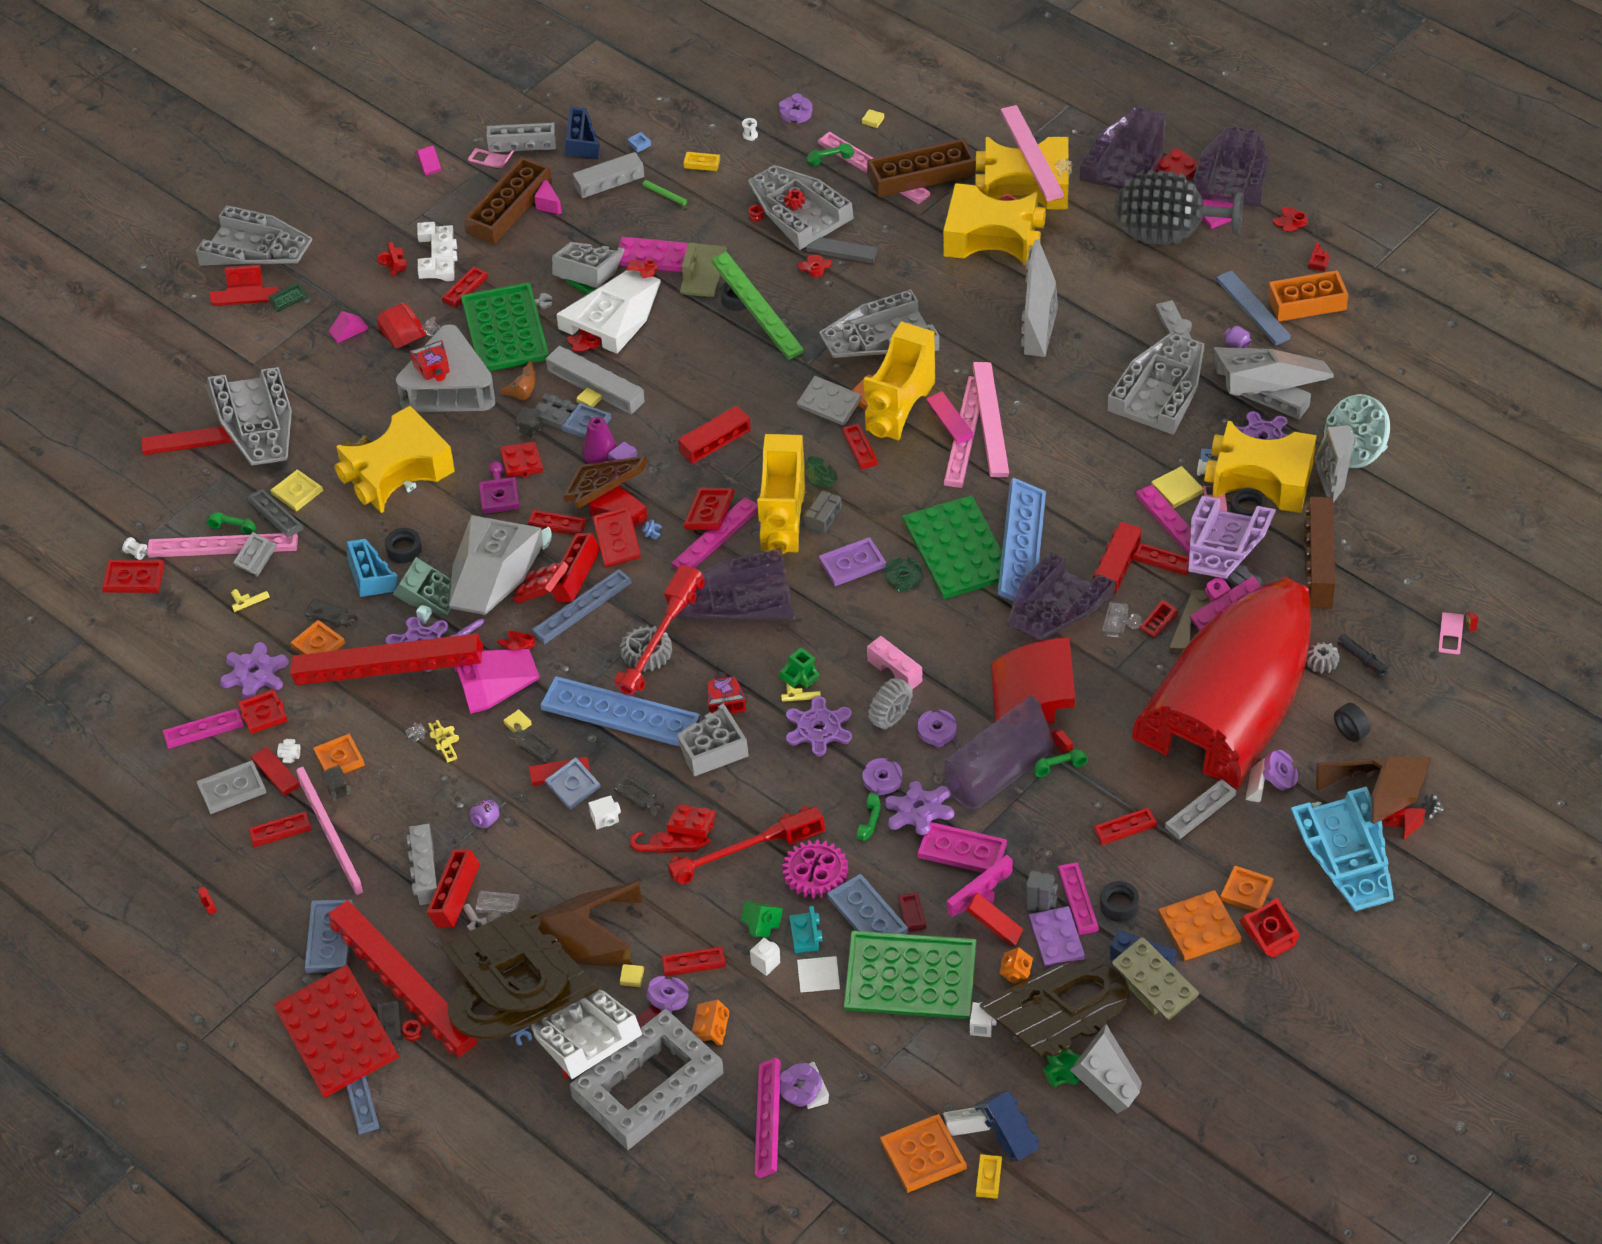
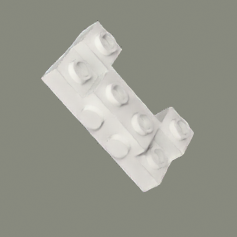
M435 222L417 223L419 242L431 241L432 258L418 259L419 279L438 278L444 281H455L454 261H458L457 251H454V249H457V240L454 239L453 225L436 227Z

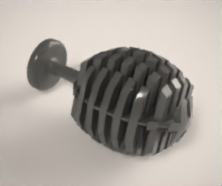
M1143 170L1139 171L1135 179L1125 180L1124 188L1120 189L1115 199L1114 209L1117 221L1120 223L1123 231L1127 235H1131L1137 243L1142 241L1144 244L1170 246L1174 242L1175 246L1181 244V239L1193 236V231L1196 227L1198 228L1204 216L1231 218L1232 233L1240 234L1243 215V192L1235 194L1233 207L1231 208L1204 206L1203 199L1196 186L1186 180L1185 175L1179 173L1178 176L1175 172L1168 173L1165 171L1155 172L1148 170L1147 174H1144Z

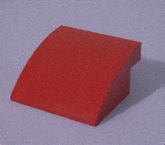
M1069 637L1028 644L1004 654L991 663L996 726L1055 724V709L1075 708Z

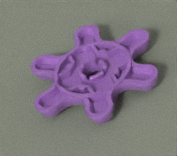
M1252 411L1246 416L1249 422L1248 426H1235L1245 435L1260 439L1258 437L1263 436L1266 438L1265 440H1275L1288 436L1281 431L1288 422L1284 416H1277L1272 421H1264L1259 413Z
M410 617L406 621L408 631L402 635H388L386 643L393 644L441 638L447 631L448 624L444 620H439L430 627H424L421 625L419 618Z
M262 642L254 645L251 654H242L240 656L235 652H231L227 655L226 663L232 666L234 670L221 677L220 685L223 688H230L235 685L241 686L243 688L241 696L244 700L256 696V691L261 687H268L271 690L275 689V691L280 690L283 687V681L275 676L277 670L285 668L289 664V659L282 654L269 657V655H266L268 651L267 646ZM255 667L259 669L254 673L250 672L252 669H255Z
M822 696L814 697L811 702V709L806 712L795 708L789 709L786 712L787 719L797 724V729L787 734V742L792 746L808 742L812 746V752L817 757L825 754L827 743L837 741L842 744H848L852 739L851 732L844 730L840 725L849 720L852 715L851 709L841 707L836 711L828 710L826 708V700ZM816 725L824 726L823 730L814 727Z
M919 781L911 782L907 795L903 797L889 796L886 798L885 807L889 810L897 811V814L889 818L888 827L896 830L906 824H912L916 827L917 834H927L931 829L929 824L932 820L937 818L944 820L953 818L954 810L950 806L941 804L942 801L950 797V790L946 786H940L933 791H924Z

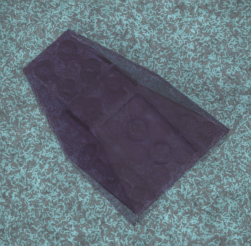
M1134 105L1098 134L1080 164V180L1120 191L1125 186V180L1135 179L1139 171L1143 170L1144 174H1147L1148 170L1156 171L1164 151L1166 114Z
M1234 126L1226 127L1201 152L1193 184L1196 186L1199 194H1201L1202 199L1233 203L1235 194L1243 192V205L1261 206L1270 164L1261 131Z
M778 548L725 560L701 572L705 580L704 587L696 589L695 602L693 604L688 603L677 614V618L795 619L782 549Z
M1049 551L1020 583L1007 626L1042 641L1083 619L1113 599L1116 581L1100 574L1092 582L1065 571L1066 559Z

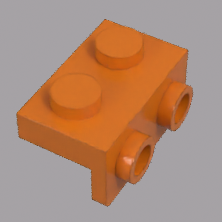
M718 999L698 1004L692 1033L702 1042L713 1040L718 1046L722 1045L729 1018V1009Z

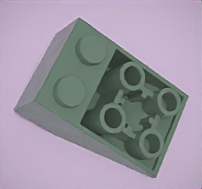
M416 557L393 595L409 605L416 607L424 605L430 607L433 612L447 616L451 610L449 608L451 579Z

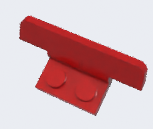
M260 264L225 267L227 290L210 292V301L213 306L271 302L270 299L279 295V286L263 287Z

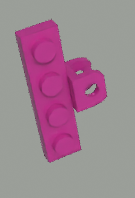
M1252 576L1230 590L1227 583L1222 578L1217 577L1207 583L1205 588V594L1211 603L1190 615L1189 618L1198 631H1200L1220 610L1240 596L1261 587V585Z
M1008 855L1004 856L948 899L947 913L953 918L958 913L965 911L973 894L977 892L993 904L994 892L992 889L1003 878L1006 879L1011 875L1013 859Z

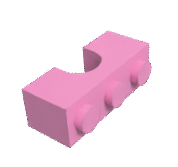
M882 636L867 646L868 662L880 671H883L886 667L890 668L895 678L907 682L912 690L922 682V666Z

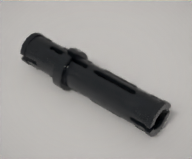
M1342 634L1338 638L1337 644L1359 659L1363 666L1369 667L1380 677L1386 674L1388 666L1380 662L1376 655L1367 652L1346 634Z

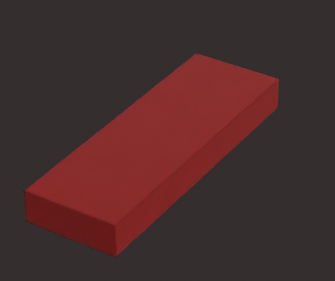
M473 266L441 297L442 302L457 308L462 303L461 295L471 294L488 278L487 272Z
M860 424L842 428V433L860 470L878 465V460Z
M533 510L527 524L528 526L539 527L541 530L550 527L552 532L575 535L583 533L587 522L585 518Z
M1139 543L1133 555V560L1185 576L1189 572V557Z
M268 747L251 756L254 764L283 796L300 787L299 781Z
M588 757L577 758L590 772ZM571 760L529 766L532 786L545 784V779Z
M1149 807L1095 825L1093 826V831L1100 844L1104 845L1156 827L1157 821Z
M305 811L248 828L253 847H257L311 831L312 828Z
M978 892L973 894L966 911L1011 947L1015 946L1022 934L1023 928Z
M723 946L661 956L665 977L726 967Z

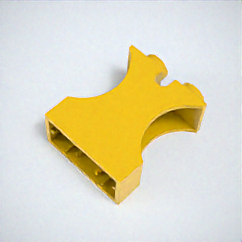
M986 137V151H976V172H985V174H976L977 188L986 196L997 200L1005 194H1010L1015 198H1025L1034 192H1038V202L1046 209H1068V137H1047L1038 144L1063 191V198L1046 201L1020 149L1002 146L994 142L990 137Z
M955 183L943 231L944 256L966 258L970 254L982 250H1001L1014 255L1023 265H1026L1030 246H1034L1035 239L1040 242L1041 232L1035 231V228H1044L1046 208L1038 207V192H1034L1019 200L1002 201L986 196L975 185Z
M901 321L891 337L890 345L881 367L873 377L864 378V397L868 404L865 410L866 430L876 437H889L899 441L904 423L913 404L919 397H926L935 384L934 331Z
M411 406L392 415L390 427L379 439L361 446H336L339 462L334 465L339 479L344 484L351 481L355 485L354 490L359 500L364 505L371 502L380 513L384 512L385 503L390 494L398 487L404 485L403 482L407 480L410 482L419 480L437 482L455 472L451 447Z
M1228 421L1225 434H1215L1211 456L1218 457V461L1208 460L1204 481L1214 483L1212 497H1218L1242 488H1254L1272 500L1279 510L1302 513L1314 463L1317 435L1293 432L1284 438L1262 440L1245 435L1234 426L1232 421Z
M765 434L760 497L757 499L758 517L761 522V551H769L777 555L787 552H799L800 513L805 494L803 436Z

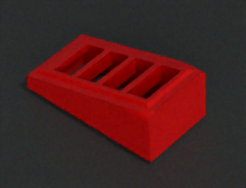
M1162 599L1139 626V629L1155 639L1179 615L1178 609ZM1160 616V617L1163 618L1164 620L1161 621V620L1158 619L1157 617ZM1155 621V622L1159 623L1160 625L1157 626V625H1155V624L1152 623V622ZM1150 625L1155 629V631H1151L1147 628V626Z

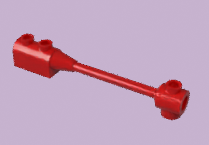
M680 565L664 592L668 604L665 617L634 669L629 668L625 673L620 671L615 677V686L623 694L633 696L637 690L642 691L644 689L645 680H643L641 671L671 620L688 603L693 604L696 600V589L704 587L705 580L702 573L697 569Z
M803 806L799 809V813L793 815L790 813L783 814L777 823L761 834L695 860H691L687 856L683 858L674 856L671 858L670 863L667 864L669 874L673 882L688 884L693 879L695 868L755 844L784 838L788 845L822 833L826 831L824 817L816 806L811 808Z

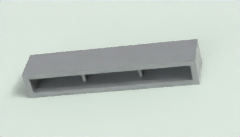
M558 346L546 358L547 370L583 390L588 387L602 395V400L631 415L645 402L644 390L640 386L628 382L626 379L603 369L582 356H578L569 349Z

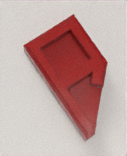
M1051 729L1046 732L1063 754L1073 750V742L1063 730L1055 731Z

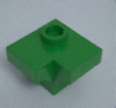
M799 648L789 656L787 664L780 671L778 677L793 688L800 683L807 689L820 676L814 666L816 658L803 648Z
M744 901L740 921L748 924L749 935L769 938L771 928H779L783 908L761 902Z
M1070 1049L1062 1050V1053L1056 1056L1046 1055L1049 1064L1043 1071L1050 1086L1056 1088L1063 1083L1075 1085L1080 1080L1070 1071L1080 1055L1075 1054Z

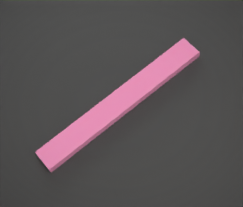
M1018 106L1002 108L1001 115L1046 201L1063 198V191Z
M828 132L818 140V144L826 149L838 147L842 143L849 144L831 132ZM851 145L854 155L844 160L867 173V160L873 159V157ZM924 188L900 192L917 204H920L930 196V192Z
M973 362L972 367L990 477H1008L1009 468L992 365L989 362Z
M969 376L960 416L971 429L973 435H975L980 411L974 377ZM974 437L959 445L955 440L953 441L944 486L963 487Z
M283 533L258 534L270 542L276 543L277 547L274 552L297 551V533L288 538ZM250 535L149 539L147 555L148 558L238 554Z
M304 767L298 768L296 772L299 783L356 895L363 893L361 881Z

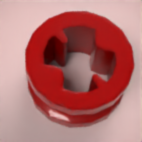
M756 204L749 207L750 220L760 221L764 218V209L761 205Z
M408 1020L404 1023L402 1030L406 1040L416 1041L422 1036L421 1025L418 1021ZM413 1028L416 1031L412 1033L409 1029Z

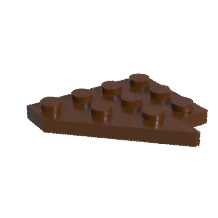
M646 455L580 465L563 494L565 502L573 501L576 507L580 508L643 472L648 462Z

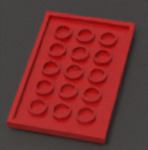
M348 965L273 1004L323 1098L399 1058L397 1051Z

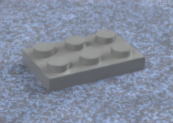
M814 376L798 400L797 406L844 426L862 400V396L852 390Z
M253 760L196 781L210 814L266 794L265 786Z

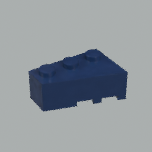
M570 106L565 155L598 159L600 143L597 141L595 130L592 128L587 108Z
M1118 929L1110 946V960L1116 959L1141 937ZM1147 940L1175 967L1177 950Z
M1002 1091L991 1094L973 1105L976 1111L981 1110L987 1118L984 1123L988 1128L993 1127L998 1136L996 1140L1010 1161H1019L1040 1148L1037 1144L1038 1138L1027 1126V1118L1016 1106L1017 1100L1014 1095L1009 1093V1091Z

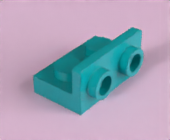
M809 906L810 913L789 915L795 953L819 951V942H823L821 929L817 930V925H820L819 914L814 913L813 906Z

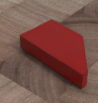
M1318 242L1315 243L1308 268L1325 272L1330 255L1323 251Z

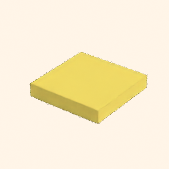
M1182 466L1151 481V484L1173 509L1204 493L1202 486Z
M297 469L270 491L274 497L297 512L323 492V488Z

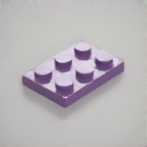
M870 537L819 556V562L834 586L886 567V561Z
M1069 906L1029 914L1030 925L1045 969L1066 961L1085 960V954Z

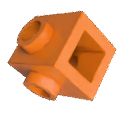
M1019 947L1005 952L999 974L1013 984L1026 980L1030 975L1033 958Z

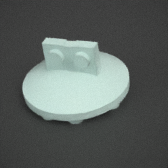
M1363 394L1352 395L1341 400L1331 411L1330 415H1328L1324 435L1328 427L1348 425L1351 432L1354 433L1355 442L1349 468L1364 467L1372 463L1387 449L1388 446L1386 444L1390 434V420L1385 407L1377 399Z

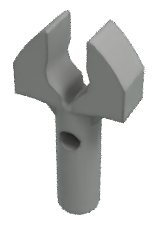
M540 293V297L534 299L540 309H547L552 306V302H543L545 300H552V296L549 294Z
M470 904L463 906L465 913L471 921L467 925L469 932L476 929L477 925L480 927L488 923L486 917L482 919L477 917Z

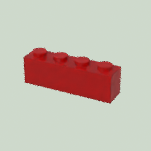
M735 406L679 438V452L693 464L751 430L750 417L738 406Z
M1120 522L1118 528L1113 530L1112 541L1108 542L1106 546V554L1101 556L1099 568H1096L1093 573L1095 588L1117 594L1131 564L1133 555L1141 542V527Z
M592 533L575 534L561 562L564 561L569 567L551 591L557 603L574 601L601 549Z
M471 849L452 850L426 912L436 928H454L480 866Z

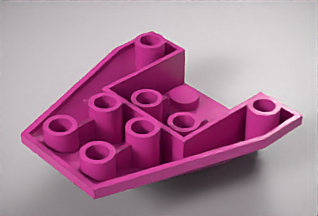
M529 649L483 650L481 664L454 667L462 684L470 714L489 709L540 679Z

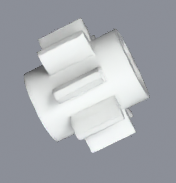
M295 739L283 740V743L278 745V758H283V763H292L295 759H299L300 744H295Z

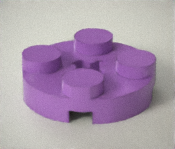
M793 94L779 103L780 117L791 123V120L797 121V123L805 122L812 115V103L807 98L802 97L801 94Z
M932 710L927 711L918 720V736L924 742L935 747H943L944 744L950 742L956 735V720L951 713L945 710H938V712L933 713ZM933 726H941V729H934Z
M1283 750L1273 751L1265 756L1263 776L1280 791L1294 786L1298 780L1297 768L1293 769L1291 763L1294 761L1291 756Z
M885 758L872 760L866 765V769L862 773L863 784L871 793H875L878 796L899 790L902 782L901 767L894 761L893 763L888 762ZM880 774H883V776H887V777L884 778V779H881V778H879V775H880Z
M659 976L650 981L646 998L661 1011L667 1009L672 1013V1011L679 1010L687 1004L689 990L687 985L678 978L672 977V980L665 979V976Z
M808 1063L795 1064L780 1075V1093L786 1101L795 1106H805L816 1099L815 1095L818 1089L821 1090L822 1078L819 1072ZM800 1081H805V1083L802 1084V1088L799 1089L797 1087V1084Z

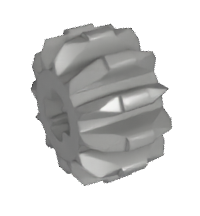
M1324 641L1322 644L1315 642L1314 646L1310 645L1306 661L1308 667L1313 669V672L1318 670L1321 674L1323 671L1330 673L1331 669H1336L1340 656L1337 648L1333 647L1332 643L1327 645Z

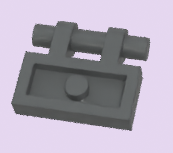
M544 394L543 400L547 401V403L539 402L531 412V418L562 430V425L571 415L569 410L574 411L577 405L573 404L570 400L559 399L556 395Z

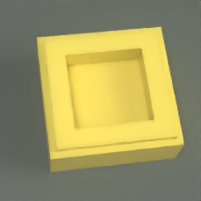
M869 109L862 118V124L878 128L884 119V113Z
M587 387L576 398L577 403L594 407L602 399V395Z
M520 710L504 719V724L515 735L532 725L531 720Z
M623 964L620 986L641 987L644 966Z

